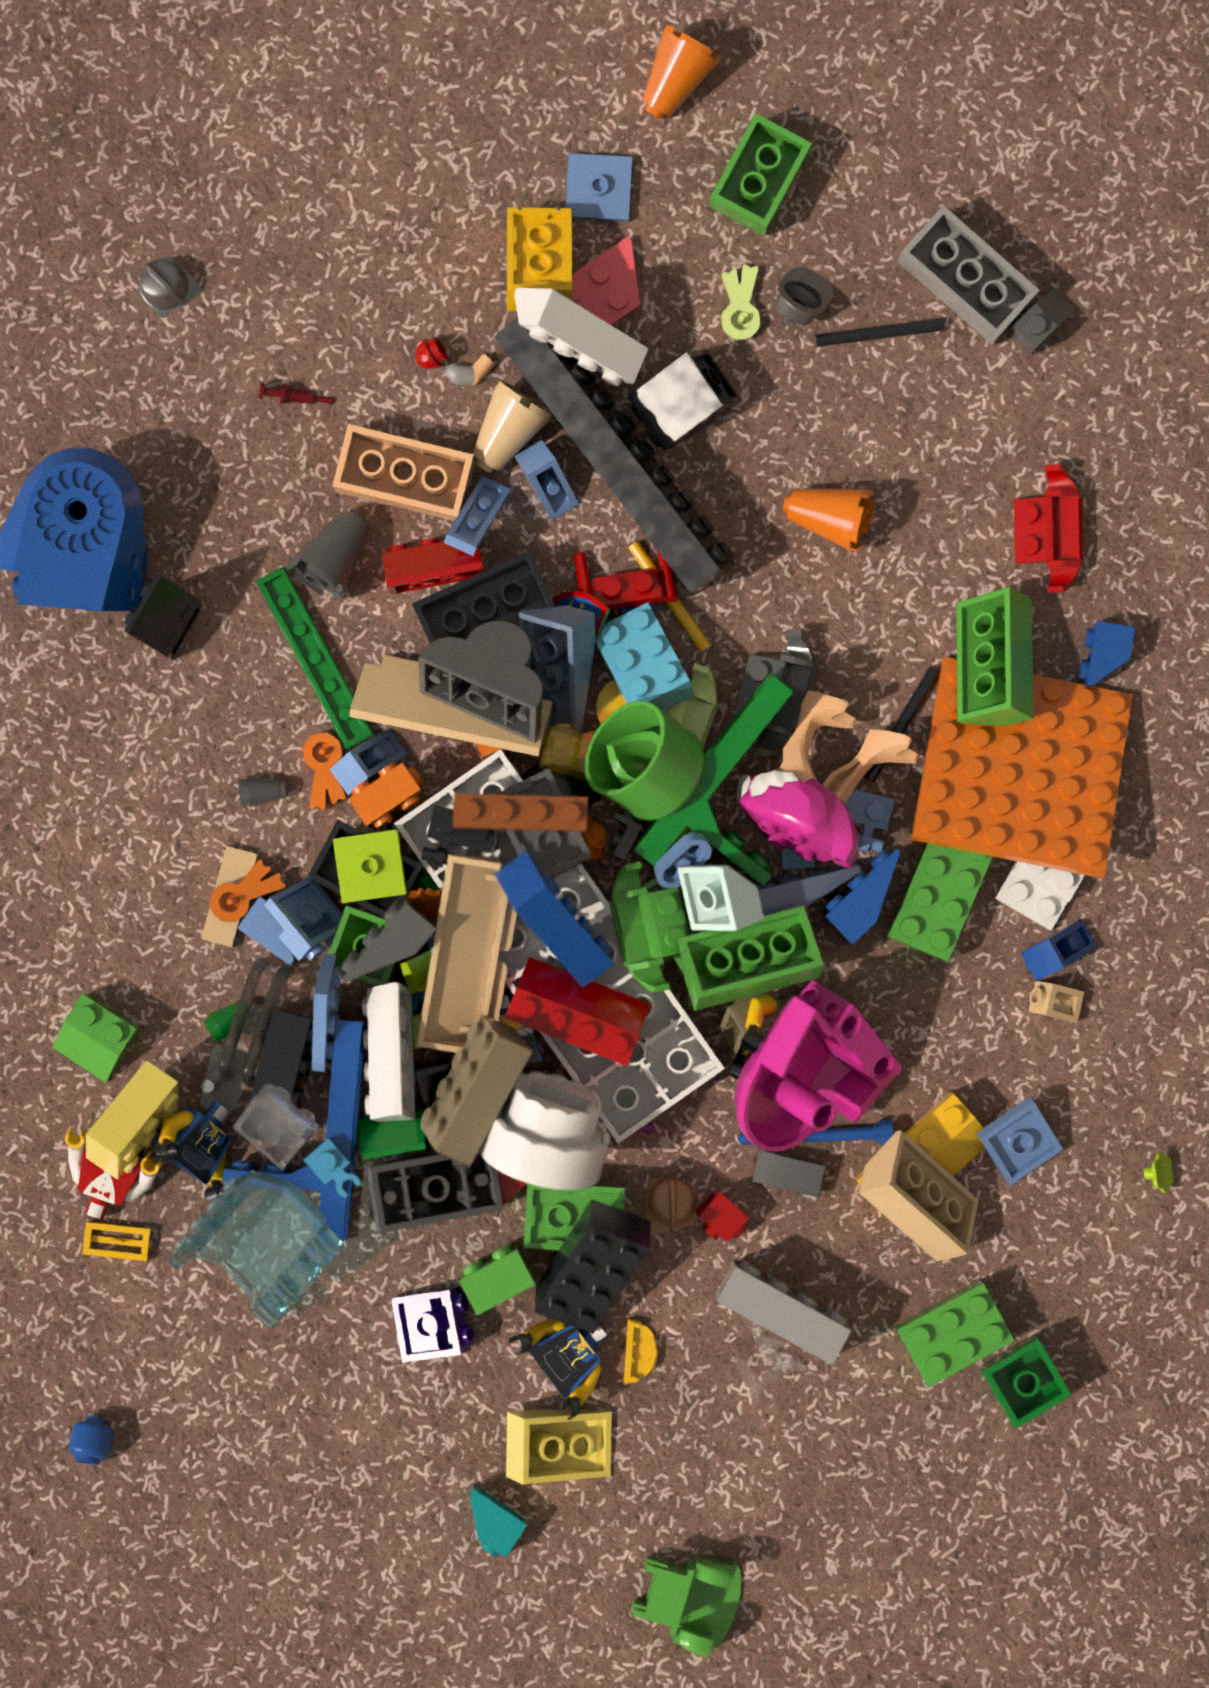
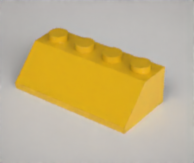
M951 1092L905 1132L906 1135L952 1176L956 1175L985 1149L976 1135L983 1127L955 1094ZM863 1171L854 1178L859 1184H861Z

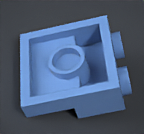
M307 877L270 897L264 904L283 927L284 931L279 935V938L298 961L307 957L311 962L325 951V946L331 948L343 913L316 881Z

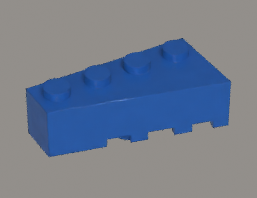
M527 851L495 873L498 882L516 913L583 988L615 965L608 954L612 948L601 934L597 937L593 934L595 928L585 915L580 917L577 914L579 910L568 895L563 897L560 893L561 889L550 875L546 876Z

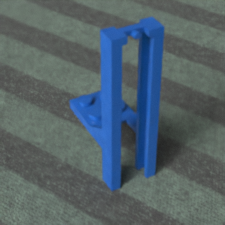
M340 1019L336 1020L325 1141L330 1138L351 1161L344 1169L347 1173H354L357 1120L359 1117L365 1049L363 1032L366 1030L367 1021ZM237 1160V1162H233V1165L224 1169L223 1182L320 1190L316 1243L343 1245L344 1241L348 1240L352 1180H346L343 1183L345 1191L349 1194L346 1198H343L338 1194L336 1182L333 1179L325 1185L308 1165L293 1171L288 1170V1164L269 1163V1165H265V1168L256 1167V1161Z

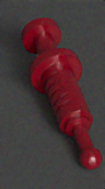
M262 382L260 384V399H263V395L281 397L280 404H284V401L305 404L317 401L328 403V405L334 403L333 397L315 396L312 391L286 388L285 383H282V390L264 387L265 383Z

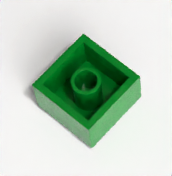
M1035 1335L1029 1336L978 1367L1015 1429L1072 1396L1040 1340Z

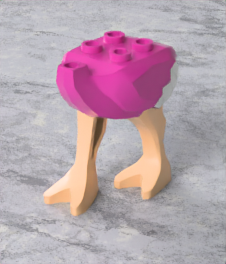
M808 690L801 704L795 731L783 748V762L779 770L753 776L749 774L741 776L737 786L738 806L773 847L779 850H784L786 847L808 861H811L813 858L822 862L833 860L838 865L850 868L858 857L859 839L852 814L846 803L856 785L873 765L885 762L916 764L920 756L909 749L912 742L910 737L896 732L870 729L859 754L850 763L831 772L823 784L819 783L812 770L808 755L810 742L815 730L822 726L854 728L857 720L844 712L849 705L846 701Z

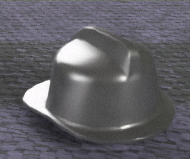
M162 256L160 259L153 260L150 263L146 262L143 265L137 292L162 318H165L181 306H185L186 303L203 293L197 281L171 257Z
M793 268L778 285L775 307L779 314L784 317L783 326L786 327L790 322L798 325H807L817 315L822 313L833 296L832 286L827 279L809 268Z

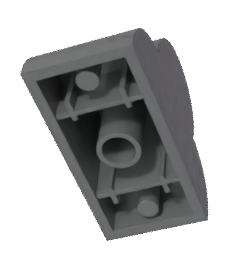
M505 621L487 622L474 629L467 640L456 637L441 638L431 642L423 649L419 655L420 693L536 743L542 728V684L537 674L531 670V643L527 634L520 627Z
M479 1151L470 1166L438 1152L393 1159L385 1161V1163L366 1167L377 1233L503 1210L497 1169L490 1165L480 1155Z

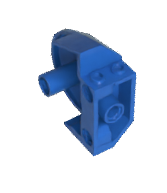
M68 448L48 455L33 468L26 478L0 532V569L19 572V577H15L13 582V595L18 596V605L93 611H130L133 607L138 608L143 599L140 593L147 577L149 536L144 535L145 510L137 481L130 469L114 456L95 448ZM80 502L84 503L87 508L85 517L79 512Z

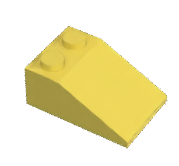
M536 1409L507 1412L506 1477L521 1484L610 1477L612 1412L581 1410L571 1420L567 1419L571 1416L572 1410Z

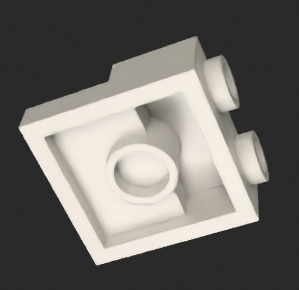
M1015 861L994 899L1051 931L1085 875Z

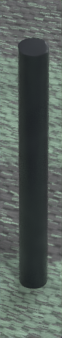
M938 318L815 334L816 346L823 347L943 331L944 326L943 319Z
M929 666L891 732L905 733L938 678L939 671ZM887 762L873 765L865 773L864 777L875 783Z

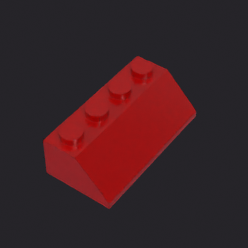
M529 957L505 1018L628 1066L651 1004L593 981L583 988L569 972Z

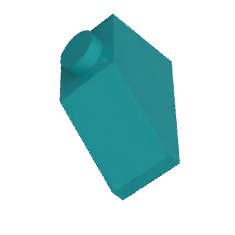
M474 1484L469 1495L478 1540L482 1542L481 1547L494 1557L500 1554L506 1558L526 1528L528 1520Z

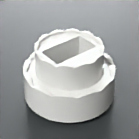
M539 1071L531 1072L527 1075L521 1073L478 1151L494 1168L529 1184L559 1190H578L591 1187L601 1177L610 1141V1133L607 1132L604 1123L598 1119L602 1101H600L597 1092L588 1090L579 1081H569L560 1074L546 1075Z

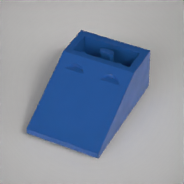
M887 849L883 850L869 863L873 867L869 873L865 874L863 871L858 873L846 885L850 890L843 897L840 894H836L822 907L826 911L822 918L847 945H853L877 922L900 855L898 849L891 852Z

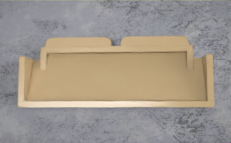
M384 655L380 666L369 663L364 664L350 707L349 717L539 756L549 731L553 701L542 699L541 733L536 743H533L420 693L419 661Z
M452 853L448 855L417 1040L418 1047L457 1053L459 1050H462L467 1041V1033L470 1026L477 1022L481 1014L499 1021L507 965L504 961L498 960L499 951L506 952L511 948L517 916L516 911L513 909L495 876V873L500 870L501 858Z

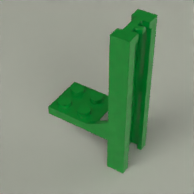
M772 671L768 674L704 755L703 772L693 794L684 805L671 815L652 820L635 842L637 845L634 848L635 852L655 866L656 862L688 826L694 832L705 835L712 846L765 886L772 877L770 859L756 848L751 852L744 847L745 840L732 829L725 832L720 828L709 797L793 693L790 685Z

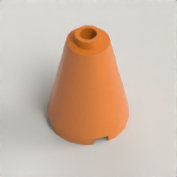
M668 24L663 30L642 100L647 104L645 111L659 119H662L664 114L670 117L715 68L722 57L683 32L681 34L675 30L674 34H672L675 28Z
M794 489L792 495L787 494L785 497L783 513H787V520L851 552L859 553L864 544L858 543L860 535L864 534V532L868 535L873 516L875 501L869 500V498L875 495V493L868 489Z

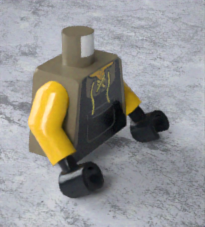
M773 991L749 996L727 1007L718 1031L736 1057L730 1067V1073L733 1078L738 1080L745 1065L744 1059L750 1057V1052L755 1054L788 1000L793 998L789 992L776 997Z

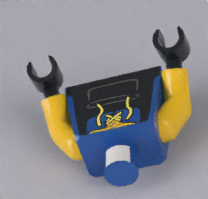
M214 1101L204 1115L187 1107L183 1111L165 1118L161 1133L151 1144L154 1146L153 1151L155 1155H163L162 1163L174 1162L193 1178L205 1185L208 1183L211 1187L205 1190L204 1196L209 1201L216 1199L215 1202L219 1205L228 1202L230 1199V1190L223 1182V1173L231 1137L219 1128L220 1124L229 1114V1111Z
M544 1320L527 1329L524 1333L512 1336L509 1339V1343L517 1340L521 1342L522 1348L515 1353L516 1355L529 1351L565 1399L558 1405L557 1410H562L565 1405L569 1406L572 1414L567 1420H571L580 1413L581 1406L594 1391L601 1373V1366L599 1364L601 1356L594 1347L609 1336L601 1324L592 1334L587 1331L582 1332L576 1327L556 1320Z

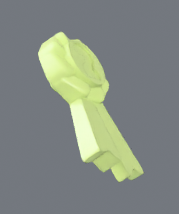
M747 264L743 265L741 284H739L735 268L730 273L722 272L721 274L730 300L729 306L722 313L723 332L735 341L751 339L760 327L759 311L750 303L759 269L758 266L750 268Z

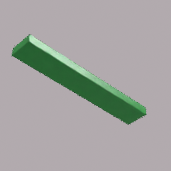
M283 566L258 579L256 583L345 749L349 750L375 736L367 720L349 717L354 695L285 567Z

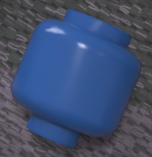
M87 1415L86 1421H78L73 1425L68 1450L75 1456L74 1461L90 1465H100V1461L109 1458L114 1430L110 1426L105 1425V1418Z

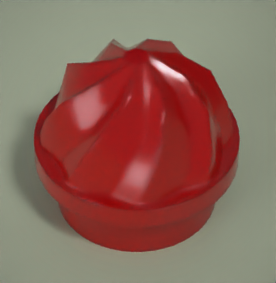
M433 337L430 340L425 338L416 348L415 358L417 364L429 370L443 366V361L448 359V354L441 341L437 337Z

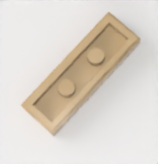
M226 846L215 888L227 882L240 884L256 864L258 854ZM209 907L201 939L233 948L238 931L237 927L240 924L241 918L236 922L221 921Z

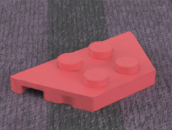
M629 236L572 274V301L611 326L640 307L632 242Z

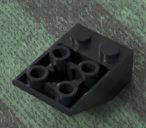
M156 574L154 580L148 579L140 593L143 599L138 608L133 607L124 621V624L127 625L125 632L140 643L172 660L204 604Z

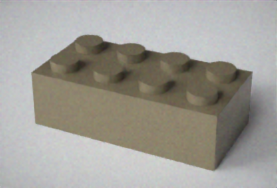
M481 1014L477 1022L470 1026L466 1043L462 1050L455 1054L452 1060V1068L447 1078L439 1083L433 1104L424 1111L421 1118L420 1128L436 1152L469 1166L471 1165L532 1053L531 1048L515 1028L484 1014Z

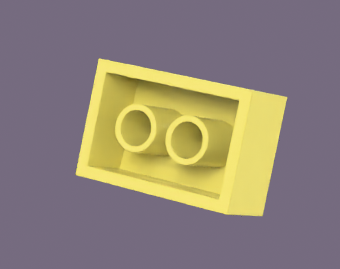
M146 1060L86 1133V1158L117 1180L124 1172L130 1173L139 1160L138 1154L144 1147L150 1148L152 1146L151 1142L159 1135L157 1131L162 1126L164 1119L178 1112V1081Z

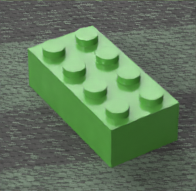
M925 843L885 937L943 962H948L993 856Z

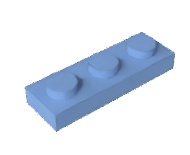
M481 476L447 532L444 543L474 556L505 504L511 489Z

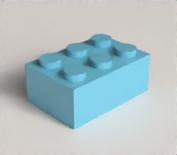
M648 602L603 625L595 645L626 704L635 701H646L665 711L695 696L691 682Z

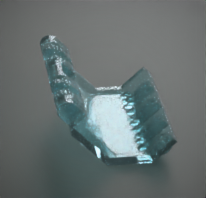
M250 1171L241 1178L238 1175L233 1176L222 1187L225 1193L222 1196L218 1195L206 1207L209 1211L208 1214L200 1216L190 1226L193 1232L190 1235H185L176 1243L174 1248L177 1251L171 1257L169 1263L177 1271L195 1258L220 1264L249 1295L250 1307L254 1315L266 1327L275 1328L290 1311L289 1305L298 1302L323 1273L322 1266H329L343 1250L344 1246L342 1241L328 1227V1220L291 1181Z

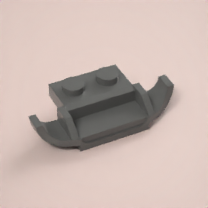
M787 629V650L785 655L781 654L780 660L753 654L749 655L734 716L737 715L771 671L792 687L791 690H793L787 701L764 728L766 730L760 747H757L756 754L774 757L783 752L784 746L795 731L803 699L808 690L812 691L817 671L815 670L814 656L809 642L803 632Z

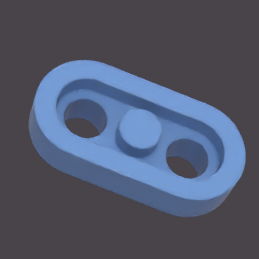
M697 832L688 833L656 862L654 873L662 887L669 889L681 886L677 867L704 865L709 860L712 849L707 837Z

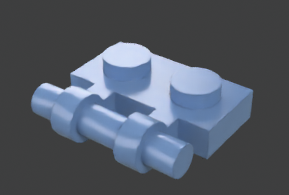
M854 789L846 805L852 814L854 823L864 825L862 834L858 833V850L864 852L873 850L881 853L884 840L872 837L873 830L876 828L887 831L894 799Z

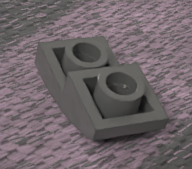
M762 1149L759 1150L752 1181L787 1191L820 1197L828 1165Z

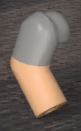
M482 354L473 366L459 365L458 363L449 365L446 370V376L457 386H474L482 380L495 364L489 357Z

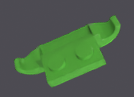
M641 862L626 864L618 873L609 905L623 965L628 968L633 978L647 990L657 993L670 989L669 983L664 980L660 965L664 964L663 957L679 954L678 939L689 936L678 887L648 893L647 887L642 888L639 872L642 868Z

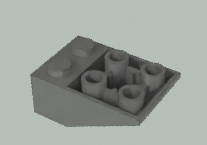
M405 898L402 903L396 900L384 914L386 922L380 928L374 925L363 938L362 943L365 946L359 953L353 950L341 964V969L343 970L341 980L344 982L350 981L415 955L436 930V923L408 899Z

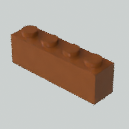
M454 794L453 828L587 832L588 797Z

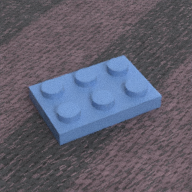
M323 954L314 991L312 1071L325 1072L327 1060H333L334 1040L332 1039L335 1037V1014H339L341 995L337 994V989L335 988H340L342 970L336 968V955Z

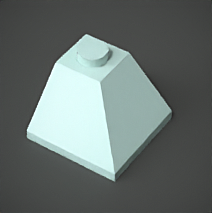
M684 865L677 867L692 930L737 931L764 919L757 887L729 866Z

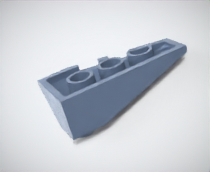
M852 864L850 868L832 865L806 870V877L803 878L801 874L778 875L776 883L768 881L765 886L757 880H750L749 882L758 889L763 916L803 905L806 908L860 873L861 869L860 865Z

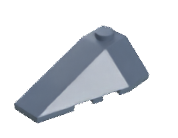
M572 606L522 610L519 612V625L527 634L531 643V663L533 666L531 670L537 674L541 681L542 699L553 701L549 726L550 736L577 744L581 739L596 643L595 613Z

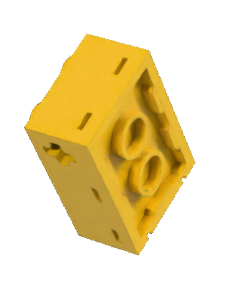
M507 207V311H517L514 295L516 288L553 289L572 301L571 208H560V211H557V208H522V210H518V207Z

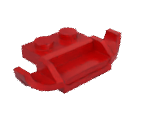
M1061 464L1045 465V473L1048 480V490L1045 491V497L1014 499L1015 563H1047V568L1050 569V584L1047 587V593L1067 591L1077 578L1082 562H1084L1083 498L1066 469Z

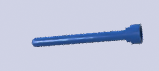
M879 1120V1123H873V1127L829 1128L823 1131H815L803 1142L874 1140V1143H880V1146H883L894 1135L893 1120ZM743 1133L739 1134L738 1141L740 1144L753 1145L746 1139Z

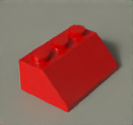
M439 538L420 541V546L408 548L407 544L391 546L388 548L389 552L382 553L386 585L391 595L460 582L484 571L480 546L474 556H471L445 544L444 541L439 542Z

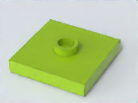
M398 829L333 839L342 903L408 894Z

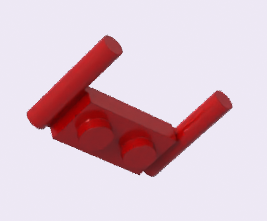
M658 550L660 571L654 568L594 578V582L590 581L586 553L581 552L574 555L579 591L594 595L604 602L610 610L641 606L647 602L648 604H655L663 601L675 602L678 600L674 571Z

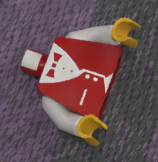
M73 1126L69 1127L65 1136V1142L68 1145V1160L72 1178L78 1185V1192L91 1196L85 1212L87 1215L104 1219L109 1203L122 1206L125 1202H134L151 1188L158 1170L164 1164L161 1162V1159L158 1163H154L150 1159L152 1151H149L145 1156L138 1154L139 1160L130 1173L124 1172L117 1180L86 1158V1143L84 1141L88 1129L83 1128L81 1136L73 1133Z

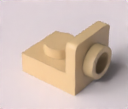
M1036 981L1034 989L1030 994L1029 1012L1078 1023L1084 992L1053 983Z

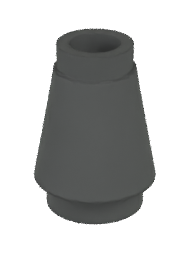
M255 776L239 779L240 804H248L249 807L279 799H286L285 780Z

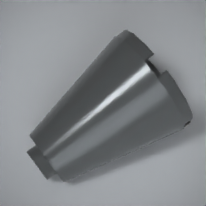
M351 509L350 512L343 510L291 558L287 566L290 570L294 567L297 570L294 577L308 588L322 596L323 590L334 594L331 600L341 601L347 591L369 530V526L366 523L367 518L357 510Z

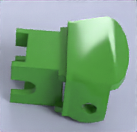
M646 1556L645 1571L651 1572L653 1575L645 1602L633 1600L632 1615L671 1627L669 1633L673 1635V1643L681 1645L696 1655L708 1658L711 1650L715 1649L725 1638L737 1612L741 1594L739 1564L733 1559L695 1556L694 1562L687 1561L686 1567Z

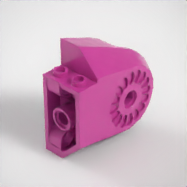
M812 980L798 997L794 996L788 1000L765 1034L755 1054L752 1053L743 1066L736 1083L734 1095L739 1128L746 1139L757 1147L767 1151L787 1150L803 1142L815 1131H823L831 1126L837 1112L856 1124L903 1068L854 1005Z

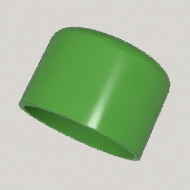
M646 701L630 702L611 713L595 732L586 753L585 775L589 785L596 792L628 813L643 820H657L677 811L693 794L703 772V747L694 732L654 704Z

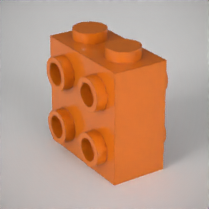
M392 762L378 772L381 776L373 783L366 780L351 790L354 795L348 800L368 828L376 827V829L381 830L395 820L392 815L401 808L407 812L422 802L419 796L424 794L420 787L425 782L413 765L407 768L403 763L397 765L395 762Z

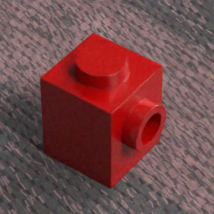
M718 1188L695 1211L705 1222L702 1228L715 1240L720 1236L726 1242L731 1238L737 1239L747 1228L746 1221L749 1219L748 1216Z

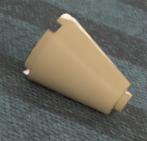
M499 380L495 386L472 453L477 458L474 463L489 473L493 469L500 471L550 420L553 415L552 412L534 398L523 394L520 389L503 380Z

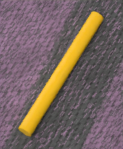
M639 541L628 547L643 570L657 568ZM679 598L675 602H666L700 653L711 646Z

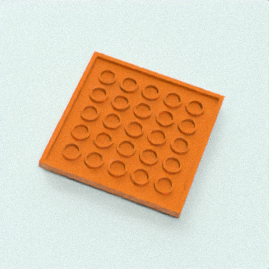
M944 656L938 679L911 840L1103 879L1106 873L1133 694L1094 686L1087 687L1084 684L1033 674L1034 719L1009 726L961 724L957 722V659Z

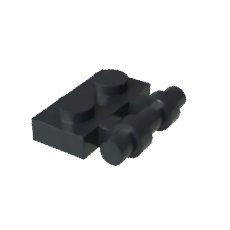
M434 805L427 837L439 840L437 849L424 846L421 859L431 861L434 866L443 868L444 865H447L449 852L447 851L449 843L468 847L466 855H477L478 850L491 853L496 830L454 829L453 809Z

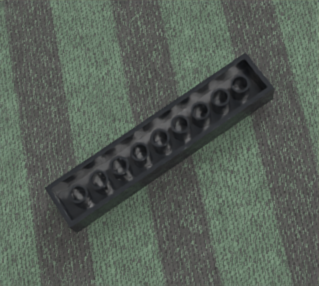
M517 316L496 334L494 338L688 591L694 593L707 588L736 565L731 559L733 553L724 542H718L712 534L714 529L711 523L704 516H698L692 508L694 502L685 491H679L673 483L675 478L671 471L664 465L660 466L653 457L655 455L654 449L646 440L643 439L641 441L634 432L636 427L627 415L619 413L614 406L616 400L608 390H602L595 381L597 378L595 372L580 367L577 364L579 360L573 356L566 357L553 350L554 345L548 341L544 343L529 336L530 330L519 324Z

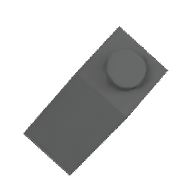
M1052 288L1012 326L1008 334L1025 351L1032 355L1076 310Z

